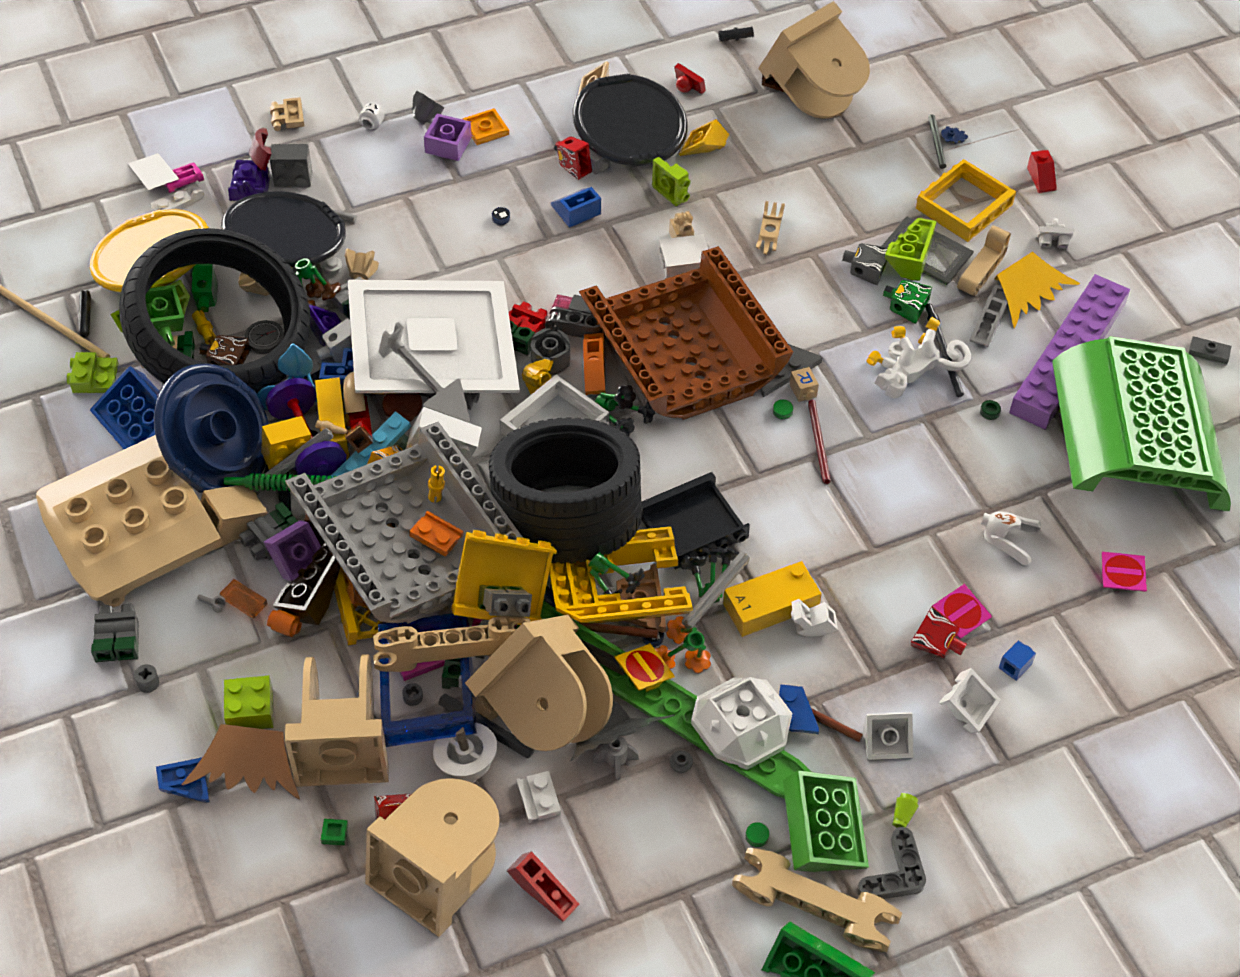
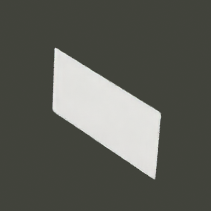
M158 153L129 163V166L148 190L179 179Z

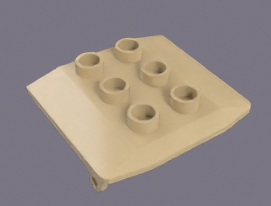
M156 435L39 489L36 494L43 523L73 578L91 599L95 601L101 600L105 605L112 607L122 604L125 596L135 588L223 546L219 533L191 485L168 468V464L159 449Z

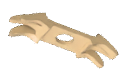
M765 201L760 234L756 244V248L760 249L762 240L765 241L763 252L765 255L769 251L770 242H773L772 251H776L785 208L784 203L781 204L779 216L776 217L777 203H773L771 214L767 215L769 201ZM773 226L776 230L768 232L765 230V227Z

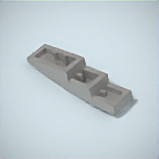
M994 285L991 295L988 297L976 323L970 342L989 347L1008 306L1001 285Z

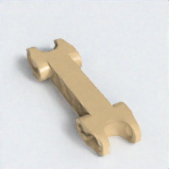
M498 616L490 619L488 625L425 632H417L413 627L405 626L381 631L373 636L374 648L379 651L373 655L374 667L380 671L403 672L413 670L417 663L483 655H487L489 658L517 630L514 629L516 624L530 622V619L518 616ZM382 638H387L391 643L380 644L378 641ZM382 658H391L388 664L378 662Z
M747 848L744 859L759 869L760 873L753 877L741 874L735 875L732 880V886L752 901L769 907L773 905L775 899L845 928L843 933L844 939L856 946L881 952L888 951L891 941L885 935L878 932L874 925L878 922L899 924L902 912L886 902L883 898L868 892H861L857 900L789 871L790 861L777 853Z

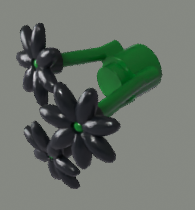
M600 552L588 564L592 568L589 573L597 580L604 591V595L622 593L621 588L613 593L598 575L599 573L604 575L610 568L626 578L625 580L629 585L626 593H634L636 587L640 586V581L645 577L642 568L634 575L628 574L611 563Z

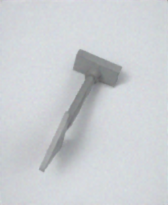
M399 322L395 324L392 334L384 331L378 351L383 358L393 351L395 354H399L436 394L423 403L422 407L470 423L461 380L457 378L448 386L442 388L405 349V345L401 342L404 327Z

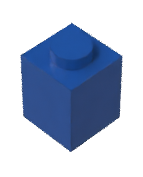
M1018 640L1002 656L999 669L1017 681L1033 664L1036 653L1031 647L1024 645Z

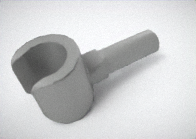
M199 594L197 597L198 600L212 605L213 610L217 613L221 612V606L216 604L226 605V600L222 596H216L212 599Z

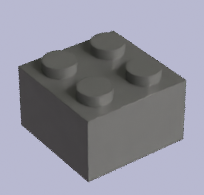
M271 144L270 166L274 187L311 186L312 165L309 145Z

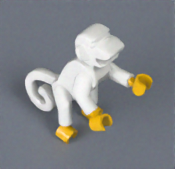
M931 317L926 324L928 330L918 340V343L921 344L918 349H914L909 338L905 337V327L894 326V330L891 331L892 337L900 338L899 343L903 348V352L897 358V361L885 356L882 358L878 351H872L866 362L871 366H875L879 362L881 366L888 368L885 373H880L877 376L875 384L882 390H885V395L891 398H899L903 395L907 383L914 382L927 370L934 369L936 366L950 371L965 369L971 360V352L968 346L959 340H953L948 344L946 348L948 356L953 360H957L959 353L955 349H958L963 355V360L960 362H952L940 358V351L934 344L936 330L940 322Z

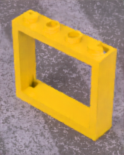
M963 159L957 165L954 164L947 173H943L937 181L932 182L927 189L920 192L916 198V209L969 242L1013 205L1016 191ZM961 178L996 199L968 223L933 202V200Z

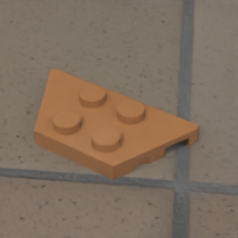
M656 564L650 565V569L643 572L645 577L640 581V586L636 587L632 594L626 593V589L629 586L625 580L626 578L616 581V590L622 589L620 594L621 600L662 596ZM665 616L625 621L666 633Z

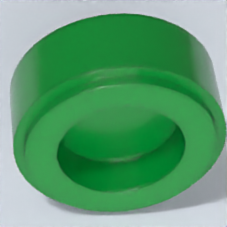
M784 399L776 401L773 405L774 416L779 419L790 418L793 414V404Z
M755 822L747 827L745 837L751 846L762 847L767 844L770 833L766 825Z

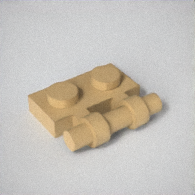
M301 97L283 99V104H278L275 101L271 103V124L275 131H279L282 124H286V128L305 127Z

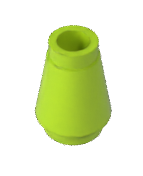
M901 793L900 797L896 798L892 823L894 827H906L919 807L917 804L918 799L915 796Z

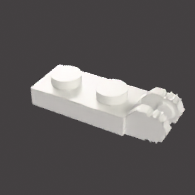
M196 182L186 185L185 188L150 204L153 211L159 209L182 210L202 199L205 193L202 189H199V185Z

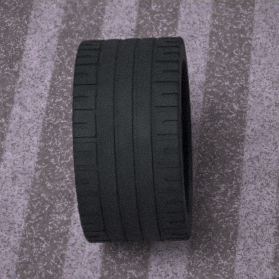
M552 418L524 425L520 429L517 428L507 434V437H503L491 452L489 475L492 496L523 538L529 539L530 543L538 544V541L551 543V546L557 550L556 554L552 556L551 563L585 562L586 560H592L599 552L603 556L611 554L613 551L623 547L626 542H629L638 531L642 519L640 453L635 442L620 429L604 422L600 423L597 420L592 421L586 418ZM565 485L591 487L587 490L568 493L540 491L546 488Z

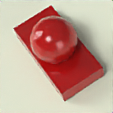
M680 63L674 66L677 78L676 87L680 92L686 93L692 88L700 94L706 91L704 78Z

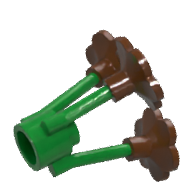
M301 259L295 264L297 269L296 275L301 284L302 278L310 279V283L305 287L309 298L316 297L326 301L327 299L334 298L340 292L341 284L339 282L330 284L323 279L316 267L312 266L309 259ZM308 300L309 305L316 306L314 300Z

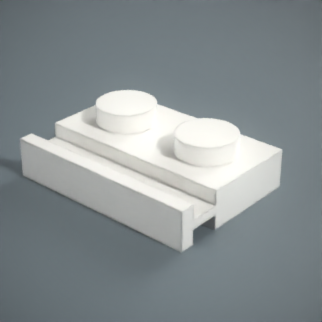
M549 771L526 776L525 779L521 780L520 778L516 779L528 823H532L533 820L537 819L543 820L561 815L560 805Z

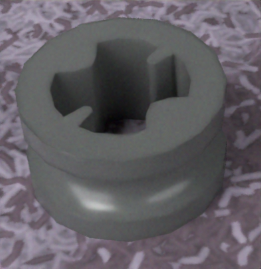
M410 683L403 688V700L407 705L416 706L422 702L423 693L420 685ZM412 692H416L413 697H409Z

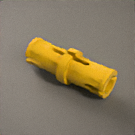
M199 310L192 314V318L197 325V331L203 336L205 343L211 345L216 337L212 330L213 326L206 319L204 312L200 310L199 313Z
M433 466L431 468V478L428 480V499L433 503L435 497L436 503L441 501L442 490L445 487L443 479L445 470L442 466H438V471H436V466Z

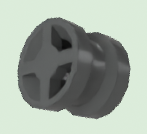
M149 664L141 665L134 672V678L140 691L149 693L158 688L160 681L154 666Z

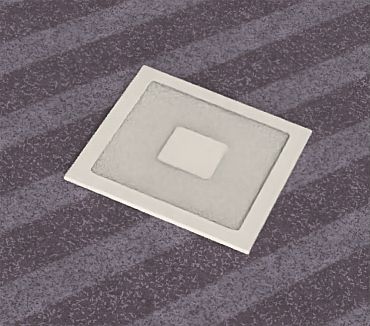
M348 280L355 393H434L399 354H395L393 351L384 358L379 354L378 351L383 332L387 331L389 334H392L397 322L404 327L401 342L405 345V349L442 388H445L459 378L464 393L520 392L504 281Z

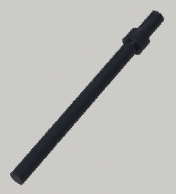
M931 303L926 304L927 320L929 321L933 317L940 322L938 314H935L933 305ZM939 325L935 336L942 357L952 361L946 352L947 344ZM947 370L956 396L962 397L964 392L957 372Z

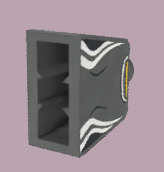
M861 243L856 253L845 250L842 261L852 263L851 275L878 285L887 264L885 254L888 247Z

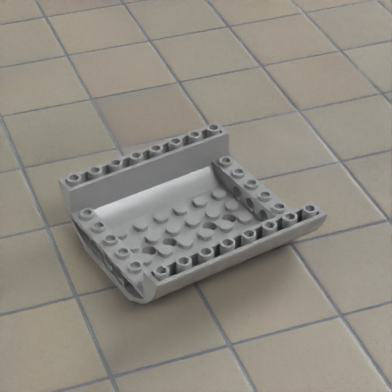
M439 421L420 428L418 445L324 482L313 485L305 473L285 480L374 617L387 623L407 622L408 624L452 605L466 532L473 533V530H480L486 532L487 536L495 537V534H503L512 540L522 537ZM436 466V471H438V466H442L445 470L443 478L445 487L442 490L441 501L436 503L435 497L433 503L428 499V480L431 478V468ZM382 507L385 508L387 511L382 513L380 511H377L376 509ZM426 511L464 531L463 537L458 540V543L446 557L409 536L410 530L421 517H424ZM395 523L397 524V527H388L387 524ZM416 554L419 556V558H409L408 555ZM428 570L430 574H420L419 571Z

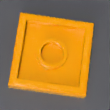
M495 108L462 118L463 120L471 121L472 139L476 145L509 135L508 127Z

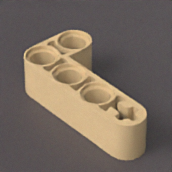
M994 225L990 228L984 247L961 276L957 289L973 296L977 295L1004 258L1011 236L1010 232Z

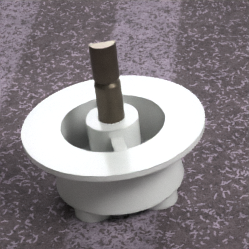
M464 722L449 727L440 734L433 747L434 761L442 772L452 776L454 779L465 780L471 783L476 782L478 778L482 777L489 770L497 753V741L493 732L486 726L475 722Z

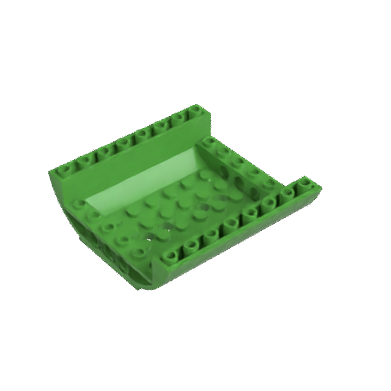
M1109 336L1106 339L1093 340L1074 346L1052 360L1073 489L1093 492L1103 477L1204 491L1207 493L1210 509L1230 511L1231 499L1202 370L1197 360L1188 354L1185 348Z

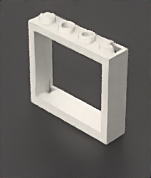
M555 375L500 419L501 433L507 437V434L516 430L557 395L592 420H597L600 423L610 424L609 412L561 377Z

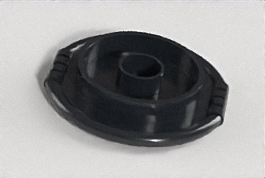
M627 73L596 78V80L581 90L573 105V123L581 140L587 142L593 152L617 164L631 167L653 164V160L657 157L665 161L681 148L687 136V116L679 100L661 84L642 76Z
M262 192L246 196L232 204L224 213L221 221V229L241 233L258 240L280 255L290 267H295V264L301 259H309L312 265L329 259L341 249L346 238L345 222L324 201L292 192Z

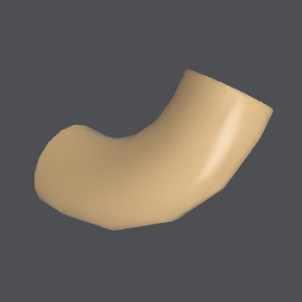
M351 372L345 377L343 383L345 413L366 411L364 393H355L354 372Z

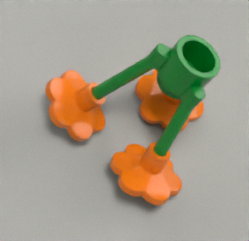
M682 616L676 617L675 620H669L667 623V637L673 639L676 644H681L682 642L683 644L674 650H669L665 645L654 648L669 669H673L676 665L674 661L675 654L685 648L688 649L685 653V666L688 669H693L695 673H701L703 669H709L711 666L709 660L711 654L705 650L703 634L697 631L696 627L685 628L682 624L684 619Z

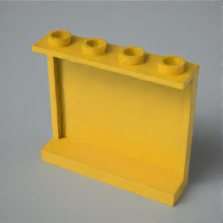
M473 530V533L466 532L451 608L453 614L484 620L498 617L490 616L489 611L478 607L480 585H496L501 588L502 586H521L528 593L532 594L530 617L526 618L530 619V622L542 620L540 615L552 556L556 554L557 550L551 546L550 542L538 541V544L530 543L529 539L522 537L512 540L503 534H495L494 537L487 536L486 532L480 530Z

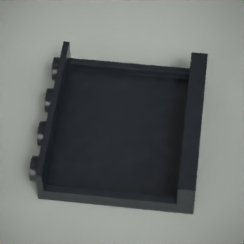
M713 472L641 501L642 521L648 529L670 526L672 528L675 550L678 557V566H673L675 570L681 567L684 560L695 556L706 558L709 556L704 552H700V549L727 548L749 538L750 524H742L716 487V477Z

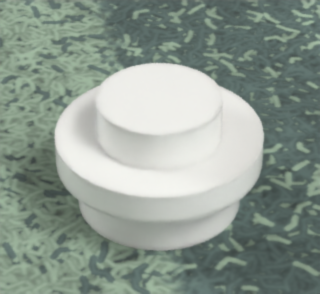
M331 257L324 261L323 268L328 274L336 275L342 269V261L339 258Z

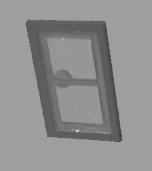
M906 216L882 246L888 247L891 242H895L898 236L904 234L907 231V227L915 220ZM934 230L923 273L948 285L974 251Z

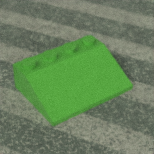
M799 770L785 778L783 785L794 870L825 872L869 868L856 778Z

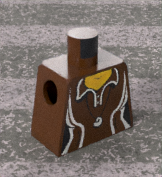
M217 335L211 345L202 343L199 348V354L206 356L207 363L215 365L244 364L251 351L248 338Z

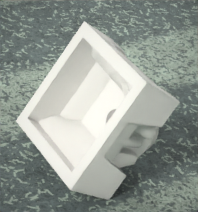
M970 668L957 676L955 679L957 684L952 687L950 693L944 695L939 704L947 705L956 719L965 722L963 728L972 733L980 732L1001 699Z

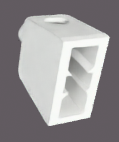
M349 318L323 334L322 338L326 346L316 350L321 361L332 357L335 363H342L344 348H352Z

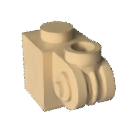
M689 211L676 213L675 217L670 219L669 234L671 238L694 235L692 227L693 216Z

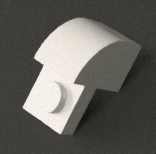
M800 599L791 602L793 609L791 617L796 623L798 634L806 637L823 636L838 630L835 611L825 602L811 608L806 606Z

